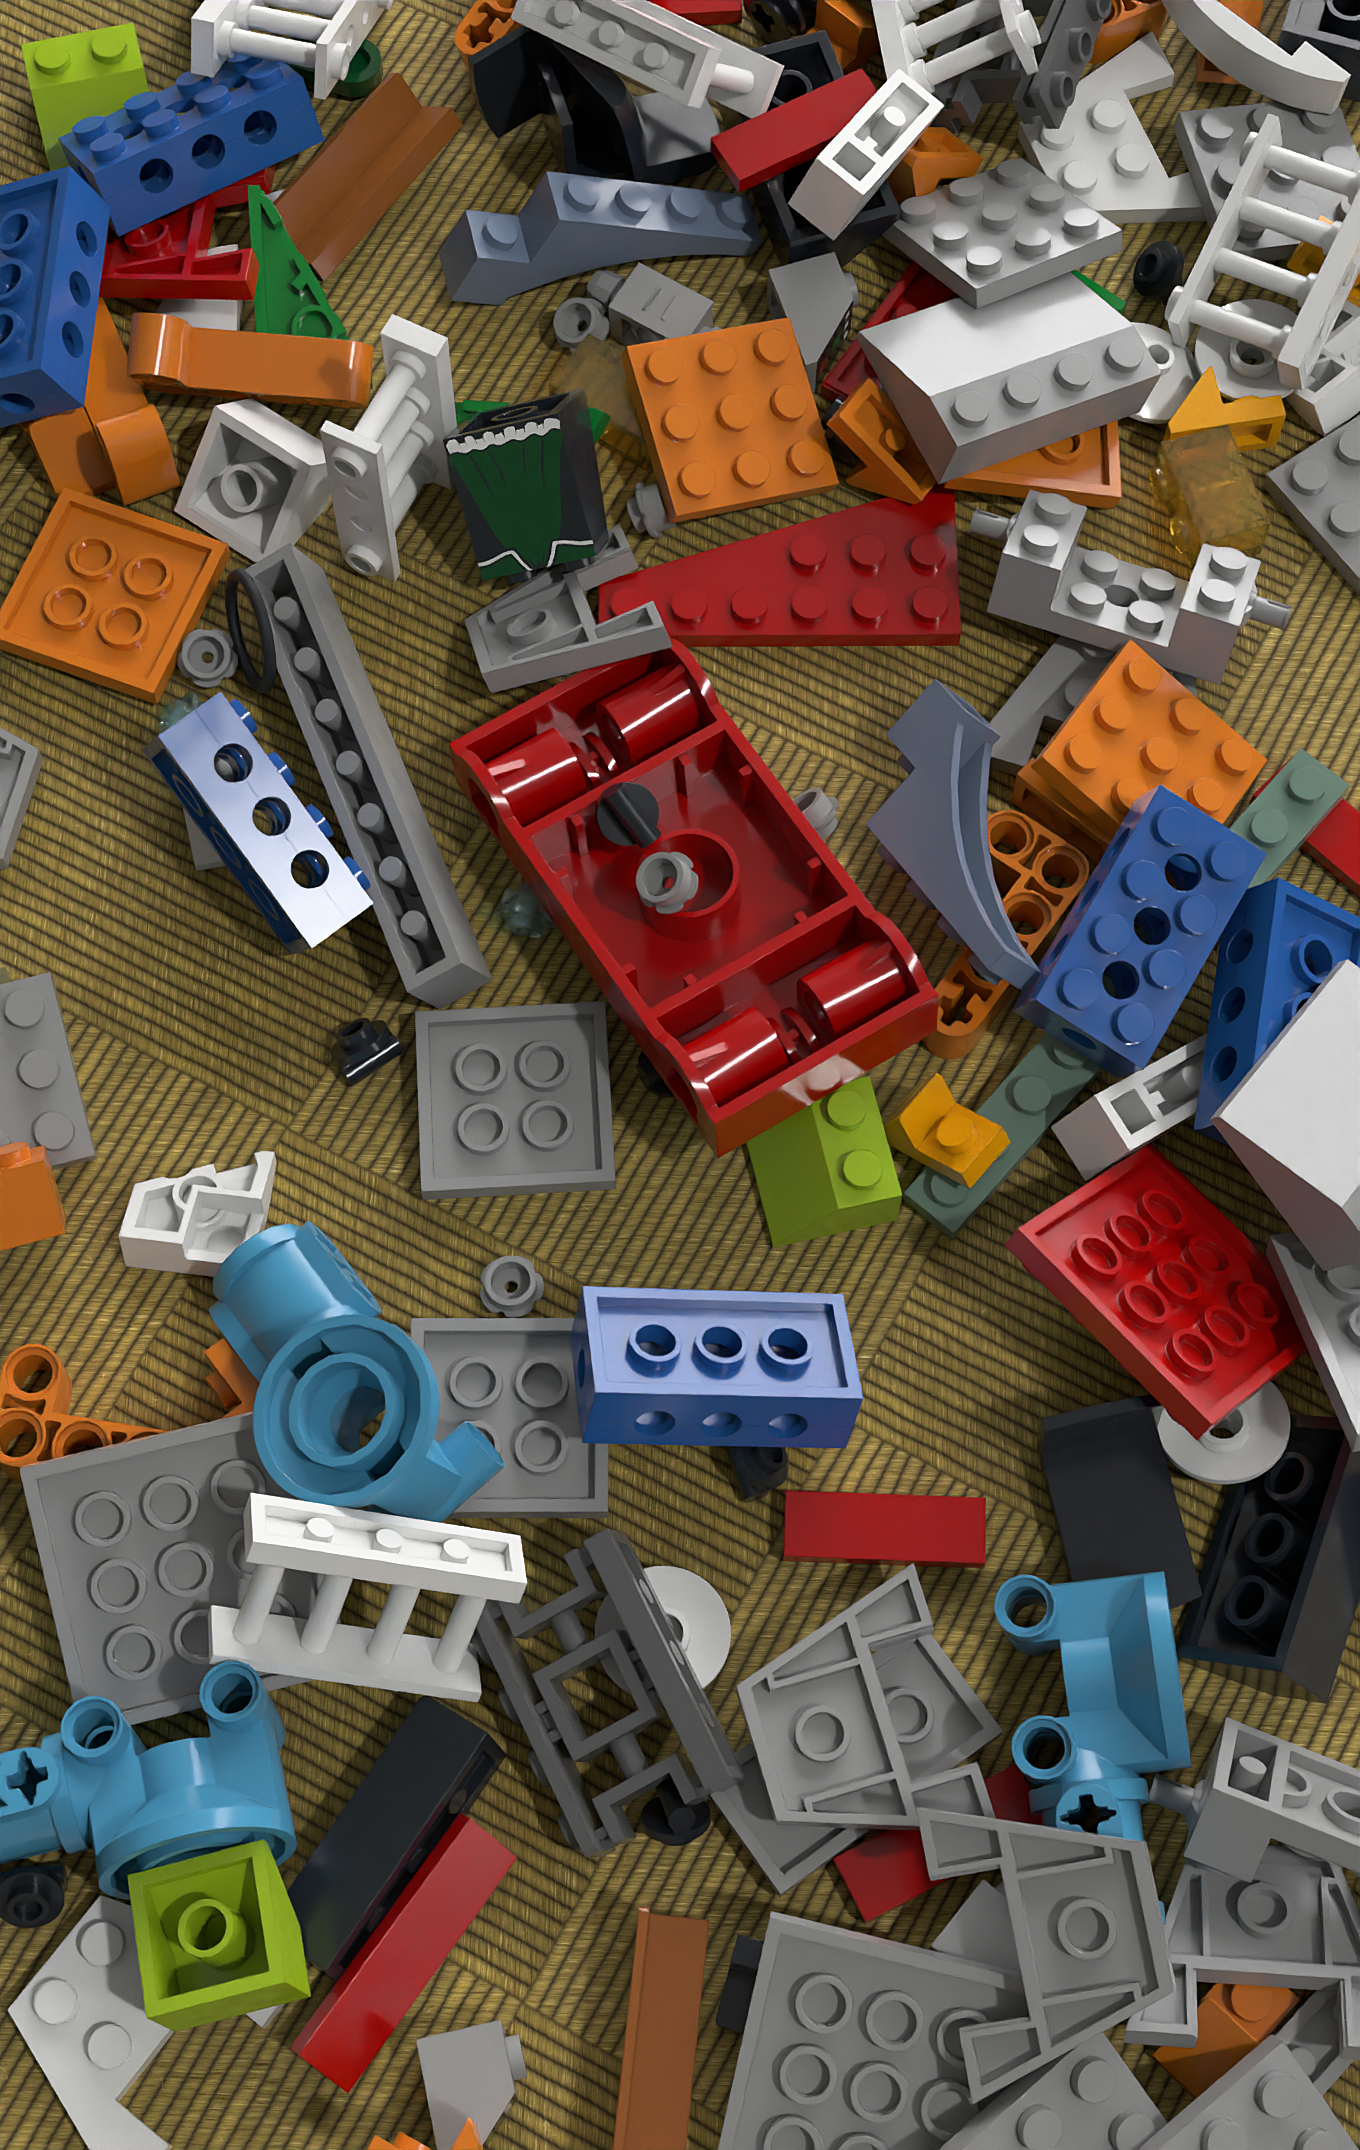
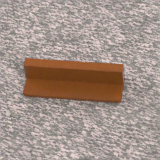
M390 73L273 202L283 220L286 231L299 253H302L317 281H325L463 126L452 107H422L400 73Z
M639 1906L613 2150H686L709 1920L651 1914L650 1907Z

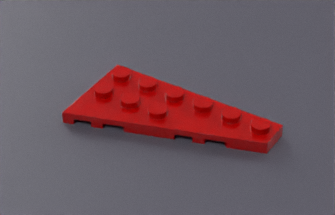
M936 482L923 500L916 505L885 497L616 577L599 585V624L654 601L668 635L671 639H676L684 644L685 647L959 646L961 623L955 489L944 488V483L938 484Z

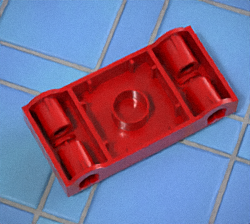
M669 636L673 647L585 669L450 742L449 749L458 786L716 1157L720 1158L936 1032L939 995L929 983L920 961L901 931L889 918L881 912L875 911L719 703L709 679L695 657L684 644L676 639H671ZM634 782L647 788L655 797L659 808V819L656 827L661 832V835L651 845L643 849L638 844L633 846L618 845L606 839L598 829L595 820L596 804L601 794L613 784ZM658 852H679L686 855L693 863L692 871L698 875V888L695 896L683 903V908L673 914H660L657 912L656 907L646 906L641 900L636 886V875L640 865L647 857ZM673 878L667 880L665 884L666 889L672 887Z

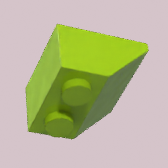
M134 23L21 44L50 171L69 166L58 138L72 132V128L77 122L91 116L105 117L123 109L125 102L131 97L149 92ZM135 135L125 137L124 140L132 138Z
M870 1076L850 1081L746 1142L773 1248L898 1220L902 1192Z
M264 1839L127 1875L147 2019L177 2032L311 1997L300 1925L269 1844Z

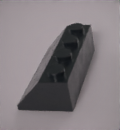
M826 30L750 49L784 66L767 111L844 76ZM716 101L727 130L752 119ZM817 157L751 187L750 190L780 265L784 266L835 252L841 268L848 264L900 220L901 211L887 178L834 241L788 204Z
M1290 1414L1289 1440L1280 1459L1268 1471L1254 1479L1229 1484L1198 1579L1202 1596L1191 1601L1176 1646L1177 1659L1179 1661L1272 1696L1328 1703L1360 1599V1451L1352 1452L1338 1417Z

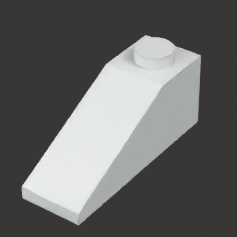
M898 69L815 159L788 204L834 241L862 210L939 114L944 105Z
M1207 1034L1150 1064L1144 1070L1138 1071L1094 1095L1051 1126L1085 1181L1129 1157L1150 1142L1155 1141L1196 1116Z

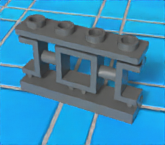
M958 0L954 10L974 0ZM1022 0L1024 11L1029 10L1032 17L1047 16L1039 34L1041 44L1033 47L1039 71L1027 75L1015 49L934 85L935 92L931 93V95L944 106L931 122L934 127H945L952 134H957L961 124L963 126L974 125L982 104L1013 103L1023 124H1034L1036 117L1041 116L1046 129H1059L1068 107L1072 105L1075 99L1076 87L1085 65L1092 58L1094 43L1104 19L1110 14L1112 0ZM1002 14L940 42L932 60L1004 28Z
M605 1528L584 1540L583 1542L586 1547L580 1550L574 1549L564 1555L579 1586L531 1613L528 1612L522 1597L519 1604L490 1600L485 1603L471 1638L480 1657L487 1664H494L504 1687L498 1690V1694L506 1714L515 1725L519 1726L522 1724L533 1749L528 1751V1759L533 1772L544 1787H552L563 1810L558 1813L557 1819L565 1839L575 1851L581 1849L585 1857H604L615 1851L616 1846L626 1844L637 1838L622 1806L671 1778L684 1803L688 1805H697L708 1799L707 1796L716 1791L724 1792L747 1779L627 1534ZM609 1593L628 1634L625 1630L614 1628L589 1642L576 1612ZM552 1627L565 1656L532 1674L516 1638L528 1640L547 1628ZM612 1654L639 1710L588 1737L562 1682ZM669 1715L687 1754L675 1753L650 1767L635 1735L662 1721ZM611 1749L626 1781L592 1799L575 1762L586 1763Z

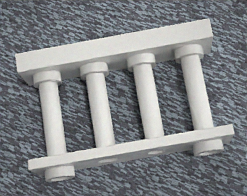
M205 0L191 18V73L214 77L225 60L233 58L235 53L314 68V98L325 100L336 82L346 78L353 56L384 9H391L394 0ZM269 6H272V7H277V8H282V9H287V10H292V11H297V12H302V13H307V14H312V15H317V16L328 17V18H332V20L321 19V18H316V17H311V16H306V15H301V14H296V13H291V12H286V11L271 9V8H268V7H269ZM252 29H254V30H259V31H264V32H269V33H274V34H279V35H285V36H290V37H295V38H300V39L315 41L316 44L307 43V42H301V41H296V40H291V39H286V38H281V37H276V36H271V35H266V34H261V33H256V32H251V31H252Z
M517 0L510 18L658 92L695 108H701L703 100L707 96L750 118L757 117L767 112L784 68L783 65L647 0Z
M871 0L887 81L900 69L931 94L935 92L934 85L1015 49L1027 75L1039 71L1033 47L1041 44V38L1030 11H1024L1022 0H974L918 27L913 22L919 19L918 12L944 0ZM1002 14L1004 28L927 63L919 59L927 55L926 48Z
M1268 113L1259 133L1252 131L1248 135L1239 160L1242 168L1185 286H1176L1166 306L1165 319L1168 320L1173 344L1183 348L1195 324L1273 352V359L1277 360L1280 383L1302 391L1360 272V170L1354 173L1282 148L1279 117ZM1273 170L1348 196V203L1351 206L1343 222L1336 220L1330 225L1256 198L1269 171ZM1245 221L1321 247L1326 258L1318 274L1311 272L1305 277L1237 253L1231 249ZM1220 272L1298 300V307H1301V310L1293 327L1285 325L1280 329L1206 302Z
M392 314L381 331L386 379L353 432L326 420L320 429L342 559L346 560L354 570L363 575L375 576L377 574L395 582L401 573L395 531L424 483L434 482L450 490L455 484L443 439L457 428L448 338Z
M250 1493L243 1513L245 1560L249 1563H255L256 1566L241 1609L215 1605L210 1607L208 1613L209 1664L219 1665L226 1661H240L249 1664L255 1671L429 1695L439 1698L471 1702L479 1701L482 1690L477 1650L470 1643V1640L487 1599L518 1604L527 1585L520 1535ZM285 1568L325 1574L308 1619L269 1614ZM353 1578L392 1584L375 1629L336 1624ZM420 1589L459 1594L441 1639L403 1634Z

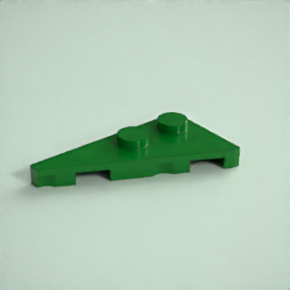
M248 185L251 248H253L259 263L254 296L256 332L349 340L345 327L338 315L333 312L326 300L322 287L302 253H299L286 231L283 220L274 204L267 198L265 192L260 189V185ZM371 374L370 390H373L372 374Z

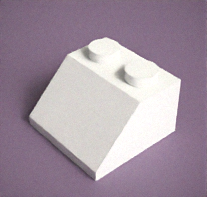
M253 398L216 405L174 511L222 542L228 543V546L255 563L289 543L294 546L323 512L331 495L322 441Z

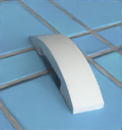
M1161 0L1172 20L1190 43L1209 61L1236 81L1255 92L1292 107L1324 114H1332L1338 108L1351 74L1306 41L1291 56L1217 0Z

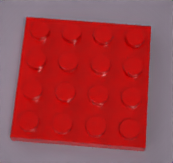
M1151 1142L1019 1227L1005 1244L1022 1263L1025 1270L1032 1277L1039 1280L1069 1310L1073 1319L1086 1328L1117 1359L1121 1368L1129 1375L1135 1377L1166 1409L1171 1419L1183 1426L1197 1441L1309 1352L1268 1258Z

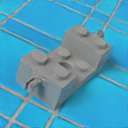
M1030 489L1021 511L1013 515L1011 519L980 510V508H976L968 533L1003 542V552L986 612L1116 653L1131 639L1160 666L1218 685L1221 684L1238 630L1247 624L1248 619L1284 631L1292 605H1285L1257 596L1258 591L1255 579L1261 561L1247 557L1241 551L1234 548H1218L1203 543L1191 579L1186 581L1174 577L1171 573L1162 569L1144 568L1116 559L1113 555L1104 551H1090L1077 547L1087 507L1073 503L1059 494H1044Z
M1226 1717L1201 1778L1194 1789L1161 1776L1157 1772H1155L1148 1789L1150 1802L1184 1815L1189 1830L1183 1856L1199 1862L1201 1866L1212 1873L1223 1876L1232 1875L1251 1883L1270 1838L1285 1843L1289 1849L1301 1856L1308 1858L1320 1857L1350 1869L1360 1877V1770Z

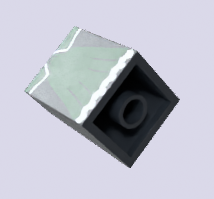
M585 388L473 413L443 439L483 580L502 576L505 584H513L537 576L539 574L538 568L559 564L561 572H568L585 568L595 562L594 556H597L609 542V535Z

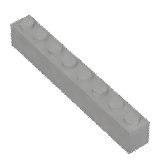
M289 543L245 569L256 583L268 612L274 636L276 667L354 861L359 865L370 882L371 887L366 891L373 902V908L406 990L413 996L441 1009L493 979L325 572L321 566Z

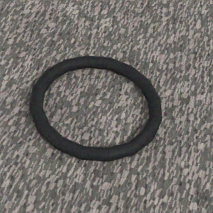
M237 568L228 573L225 584V609L228 629L234 644V652L238 656V663L246 680L258 693H265L273 688L276 678L274 636L266 606L256 583L245 570ZM239 583L250 600L261 637L263 651L262 679L251 662L240 625L237 604V588Z

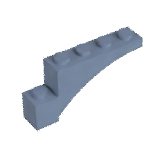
M546 171L518 215L465 210L439 251V257L451 301L503 305L507 298L563 277L615 264L677 255L721 254L753 256L762 244V238L749 195Z
M934 679L886 734L903 753L897 759V763L909 776L871 817L866 825L882 843L877 849L882 859L897 872L903 875L907 872L912 878L906 885L907 889L926 907L933 911L937 908L942 914L937 920V924L943 932L960 946L966 947L968 945L973 951V954L968 958L972 967L994 985H997L1001 979H1004L1023 992H1026L1042 975V972L1021 945L1006 915L995 882L988 844L987 791L992 747L1001 736L969 702L937 679Z

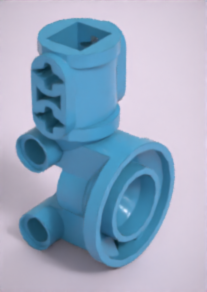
M306 1221L302 1226L290 1223L278 1225L257 1233L235 1248L220 1265L213 1279V1293L218 1301L209 1308V1313L246 1367L260 1383L253 1409L254 1440L260 1459L267 1472L285 1491L306 1502L350 1509L367 1506L364 1511L442 1523L505 1467L502 1457L494 1446L468 1421L461 1423L441 1442L433 1439L439 1416V1391L433 1368L427 1356L418 1344L397 1325L389 1324L376 1318L382 1313L380 1305L333 1242L312 1222ZM385 1410L379 1431L362 1448L359 1441V1432Z
M1164 1571L1048 1585L1044 1580L1033 1575H1019L1010 1578L1000 1587L995 1597L994 1611L997 1620L1009 1642L1016 1650L1026 1655L1041 1656L1050 1653L1054 1649H1061L1070 1715L1057 1718L1038 1715L1029 1718L1017 1728L1012 1738L1011 1751L1015 1763L1028 1781L1037 1788L1028 1792L1030 1813L1042 1816L1043 1826L1084 1832L1081 1826L1075 1825V1823L1086 1820L1087 1808L1097 1807L1101 1816L1109 1819V1821H1103L1098 1824V1834L1144 1841L1140 1805L1146 1804L1150 1800L1147 1780L1141 1778L1138 1774L1192 1768ZM1041 1605L1047 1609L1043 1620L1036 1626L1024 1628L1015 1625V1619L1024 1607ZM1058 1741L1065 1745L1064 1756L1055 1767L1045 1770L1032 1766V1755L1041 1743ZM1159 1901L1164 1925L1166 1924L1164 1904L1162 1901Z
M226 1661L214 1666L204 1676L200 1686L199 1699L208 1718L211 1737L182 1739L147 1750L121 1710L111 1700L101 1696H90L76 1701L66 1711L61 1721V1731L44 1736L40 1747L19 1748L0 1753V1865L63 1848L67 1853L73 1854L89 1850L93 1845L100 1889L110 1896L130 1900L127 1875L262 1839L268 1842L277 1867L291 1857L297 1847L280 1750L285 1741L286 1727L258 1673L249 1664L240 1661Z

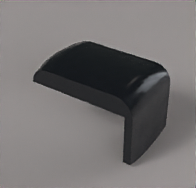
M524 25L468 57L469 79L474 100L482 119L497 138L502 137L541 113L535 59L547 57L559 83L569 113L631 181L639 182L647 171V140L644 124L632 95L623 81L610 67Z
M547 57L535 59L542 120L561 173L631 181L569 113L559 83ZM661 92L633 97L644 124L647 140V171L639 182L662 184L702 174L717 164L718 161L710 151V139L720 134L721 131L715 113L706 97L701 108L687 106Z
M1150 1394L1102 1403L1041 1419L1037 1439L1038 1455L1070 1582L1164 1571L1170 1609L1177 1608L1202 1596L1157 1429L1164 1407Z

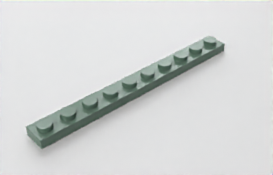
M1302 748L1229 828L1267 853L1248 888L1270 881L1346 796L1350 784ZM1141 927L1135 934L1145 943V933ZM1103 974L1102 983L1104 989L1114 998V985L1110 978ZM1046 1033L976 1111L977 1114L1002 1126L1011 1143L970 1189L927 1166L904 1192L903 1201L953 1240L1050 1131L1051 1126L1057 1123L1103 1071V1068Z

